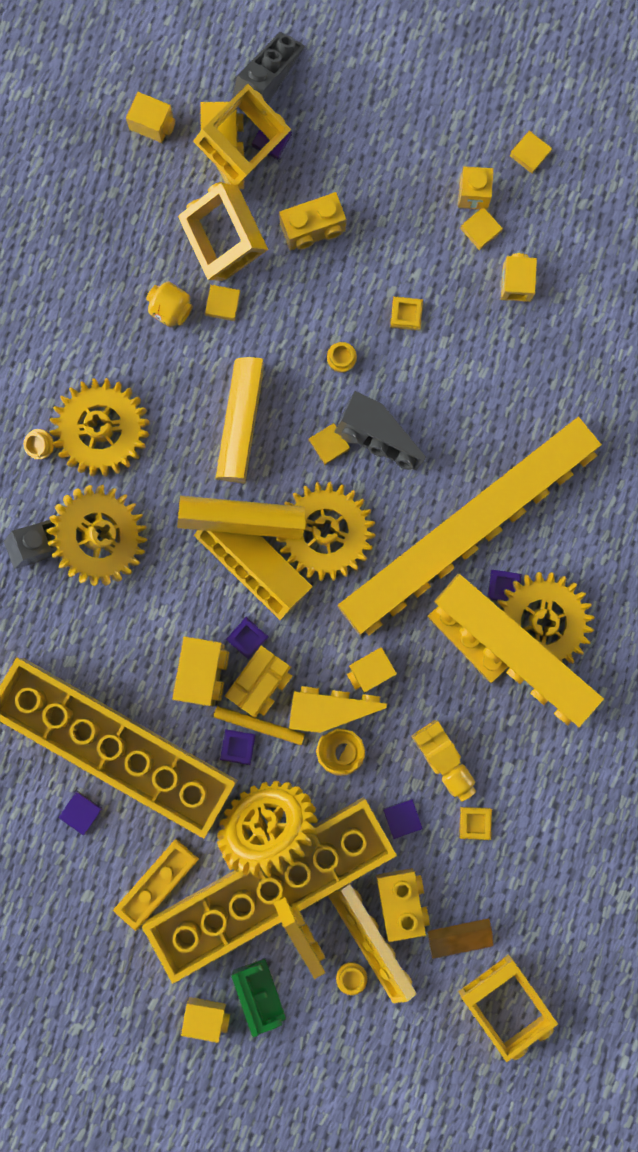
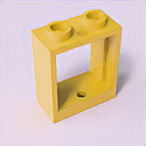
M247 84L199 132L193 142L234 185L238 186L291 129L283 117L275 113L264 101L263 96ZM238 107L270 140L250 162L217 129Z
M224 182L212 185L206 195L190 202L186 206L187 209L178 215L207 280H226L268 250L237 185ZM224 203L241 242L217 258L200 219Z
M509 954L458 991L462 1000L506 1062L523 1057L529 1050L528 1046L537 1040L543 1041L550 1037L554 1032L553 1028L558 1025ZM515 976L542 1016L504 1043L476 1003Z

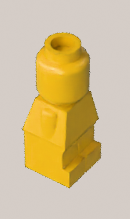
M437 720L432 721L411 735L436 774L440 773L443 775L442 782L453 797H458L462 802L477 792L473 787L475 785L474 778L467 767L460 764L461 756Z

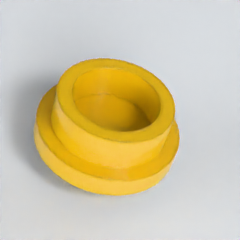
M338 342L329 348L327 362L334 371L347 372L356 364L357 354L352 345L346 342Z
M32 430L24 439V449L34 459H45L51 455L54 449L52 445L54 442L53 438L46 430Z
M348 962L338 969L336 983L343 993L357 995L367 985V973L360 964Z

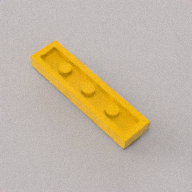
M347 884L329 894L328 897L392 1003L408 1002L417 995L412 987L410 976L401 969L395 959L396 955L393 948L384 941L378 931L379 926L376 920L367 913L358 891L352 888L351 884Z

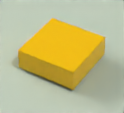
M529 130L510 152L509 156L533 174L550 154L552 148Z
M484 207L460 227L463 233L479 250L503 230Z
M210 285L205 316L235 321L240 290Z
M393 296L390 328L420 331L423 299Z
M334 423L308 439L324 465L350 450L349 445L341 438V435L334 433L336 429Z
M460 807L459 838L491 840L492 808Z

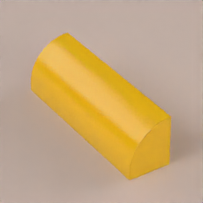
M242 357L234 361L215 476L216 480L246 483L264 372L263 358Z
M180 495L177 528L301 539L305 531V507Z
M197 530L194 534L279 620L283 619L313 587L260 535Z

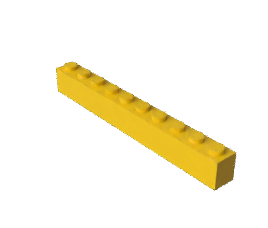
M578 416L337 605L338 609L359 635L366 632L370 636L383 625L380 621L381 618L388 613L394 617L407 606L404 600L414 594L418 598L431 588L428 582L438 575L442 579L455 569L452 563L460 556L466 560L478 551L479 548L476 544L486 538L489 542L503 530L500 525L507 519L512 523L527 512L524 506L533 500L537 504L550 494L547 489L555 482L560 486L574 475L571 469L580 463L582 467H585L595 459L597 454L594 451L602 444Z

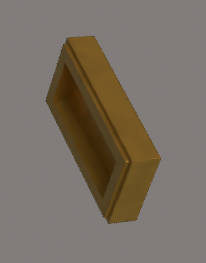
M489 919L427 931L432 959L493 946L492 926Z

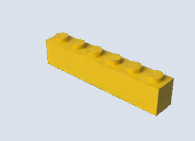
M457 574L435 599L434 602L439 606L435 611L448 623L454 619L463 626L459 632L471 643L478 639L486 646L483 651L486 656L496 664L502 660L510 668L506 673L520 685L524 680L534 689L530 694L543 705L548 701L557 708L554 715L567 726L573 722L580 727L604 700L602 696L461 574Z

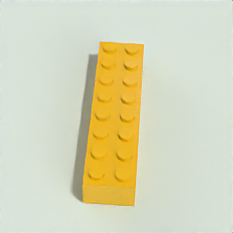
M16 657L0 685V722L203 839L207 836L238 781L25 658Z
M365 797L313 825L317 834H306L311 840L312 846L300 844L305 857L293 853L292 858L295 866H291L285 860L282 861L283 873H280L275 865L271 866V877H268L263 872L262 867L259 870L258 878L253 876L250 868L248 869L247 876H244L239 869L234 870L146 920L142 925V929L171 983L174 984L279 924L281 920L273 904L276 901L285 897L291 908L297 906L301 911L396 857L394 849Z

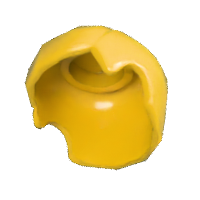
M336 728L320 737L316 754L320 765L328 773L336 776H345L358 770L363 764L365 748L362 739L351 730ZM341 744H347L338 760L336 757L337 747Z

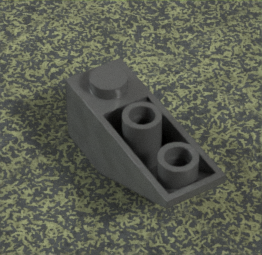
M279 32L237 75L232 99L249 84L269 104L305 46L294 40L291 36Z
M354 391L346 404L334 433L341 435V438L346 442L357 443L368 448L376 456H384L395 461L403 469L417 470L425 461L426 456L382 403Z
M96 514L86 515L84 519L93 523L95 522ZM48 520L10 532L3 542L14 569L52 557L57 547L48 545V542L55 539V536L49 534L47 529L56 527L54 523ZM76 529V540L79 543L82 541V532ZM98 529L96 530L99 533L97 538H100L102 531Z

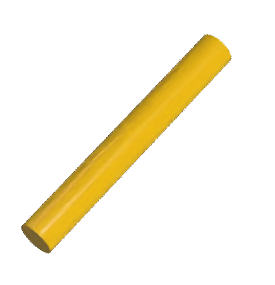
M220 706L216 707L213 718L298 745H302L305 736L304 733Z

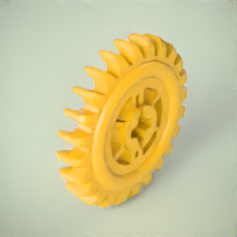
M95 378L92 379L91 388H88L81 381V392H77L74 388L70 387L71 399L60 396V399L65 404L64 408L53 407L60 415V418H50V421L54 425L59 426V428L50 430L49 433L54 437H60V439L53 442L52 445L55 448H64L59 452L58 456L60 458L70 456L67 462L69 467L79 463L77 469L79 473H83L89 467V474L92 477L96 475L98 469L101 470L104 477L108 475L109 468H112L118 474L120 472L119 464L122 463L129 468V457L139 459V455L135 451L136 448H146V445L140 441V438L149 437V433L142 430V428L148 426L150 422L148 419H140V417L145 415L147 410L145 407L137 408L141 402L140 397L130 400L132 396L131 388H127L126 391L121 393L122 384L119 381L113 389H111L108 378H105L102 387L99 386ZM97 407H106L103 412L97 410L92 412L89 411L90 409ZM110 411H115L119 415L120 420L111 421L108 417ZM87 413L83 424H79L83 415ZM101 420L104 425L100 427V432H96L93 427L97 426V421ZM121 432L118 440L113 443L110 439L113 433ZM80 436H90V445H85ZM108 440L111 444L108 448L94 449L96 442Z
M316 482L315 492L313 493L307 486H304V497L294 492L293 497L296 503L292 504L286 501L284 505L305 507V530L312 533L313 539L307 544L304 535H302L301 539L277 537V542L287 544L280 550V553H291L287 562L292 564L297 561L296 571L298 573L307 568L308 579L315 572H318L319 581H323L326 573H329L331 579L335 581L337 571H340L344 577H347L348 566L356 571L359 569L355 561L356 559L367 561V557L362 553V550L370 551L373 549V546L366 542V540L373 539L376 536L374 533L367 531L368 528L375 525V521L365 520L370 515L371 509L360 510L365 500L362 498L354 502L355 490H352L345 496L343 484L340 485L336 492L333 491L332 482H328L326 490H322L319 482ZM324 510L334 511L341 515V517L334 519L331 516L324 515ZM315 512H321V517L317 518L315 522L308 519ZM343 519L347 524L348 534L339 531V523ZM326 523L330 524V530L335 533L327 534L326 538L321 537V531L317 528L324 527ZM317 542L327 547L328 554L318 553L310 547ZM334 542L344 544L336 552L331 553V544Z
M88 485L85 487L84 495L79 488L73 492L74 499L69 495H65L63 497L65 506L61 504L55 506V510L60 516L52 515L49 518L56 527L47 529L49 534L55 536V539L49 541L48 545L57 547L52 557L62 558L59 568L62 569L69 566V577L79 573V582L84 583L89 577L92 586L98 585L99 578L107 586L111 583L110 576L113 580L119 582L122 580L120 572L125 575L132 574L128 564L138 566L140 561L134 555L145 554V550L137 545L148 541L147 538L138 536L139 532L147 528V526L136 525V522L143 517V514H131L136 503L125 506L126 494L115 499L116 488L110 489L105 495L104 485L98 486L95 494L93 487ZM89 514H96L95 522L93 523L88 522L84 517ZM102 515L109 518L111 522L103 520ZM76 529L82 532V541L79 543L76 540ZM98 529L102 531L100 534L102 540L100 541L97 539L99 533L96 530ZM84 544L87 548L93 550V557L85 554L79 546ZM102 548L110 553L104 558H99Z
M541 572L536 573L534 582L529 575H524L523 586L518 581H513L515 592L504 589V594L508 597V600H497V603L503 608V612L521 626L522 614L524 610L530 613L529 625L523 627L525 631L531 629L535 633V639L561 662L562 659H565L569 663L574 664L571 653L575 652L579 655H584L579 644H590L591 642L583 635L584 633L594 632V629L587 626L586 622L595 619V616L584 613L592 604L580 602L586 593L574 594L577 583H572L565 587L566 576L560 577L555 582L553 572L548 574L545 581ZM541 600L539 609L533 611L527 607L530 603ZM555 602L562 609L563 613L557 615L551 610L552 603ZM546 614V618L551 620V625L545 626L544 631H542V626L538 625L537 621L538 618L543 619ZM565 616V628L561 635L558 632L560 618ZM556 634L559 637L556 641L546 644L547 636Z
M274 781L271 786L267 782H263L259 789L254 785L250 787V793L247 794L243 791L240 793V800L234 799L231 802L232 809L224 811L223 814L227 818L219 822L222 830L217 833V837L220 840L218 848L223 852V859L230 863L232 869H239L244 876L248 875V869L250 868L253 876L258 878L259 870L262 867L263 872L268 877H271L270 870L272 865H275L277 870L283 873L282 861L285 860L291 866H295L292 854L296 853L301 857H305L300 844L312 846V842L306 834H317L314 826L310 824L318 823L317 817L313 814L316 812L315 806L311 803L308 794L303 793L300 787H293L290 782H285L281 785L280 781ZM267 808H276L273 812L267 810ZM285 812L287 822L281 823L283 813ZM262 815L264 816V818H265L266 821L268 822V825H267L266 822L264 821ZM246 829L253 832L248 841L246 839Z

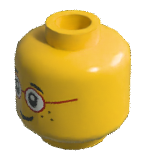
M169 281L163 283L160 287L154 285L146 297V300L150 302L148 313L168 327H173L177 324L181 326L193 308V305L190 304V295Z

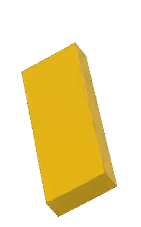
M176 838L112 911L134 931H137L199 858Z

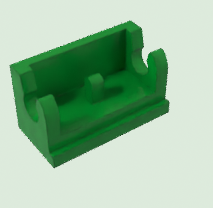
M266 958L234 969L231 977L252 1038L283 1025L282 1021L286 1020V1016Z

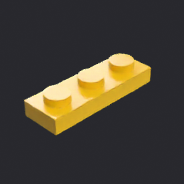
M437 606L427 617L472 665L492 683L509 666L502 660L497 664L494 663L483 653L486 646L478 639L471 643L459 632L463 626L454 619L448 623L435 611L439 607Z
M285 897L273 903L284 929L313 978L316 979L325 974V970L320 962L325 959V956L318 942L315 941L308 924L305 923L297 906L291 908Z

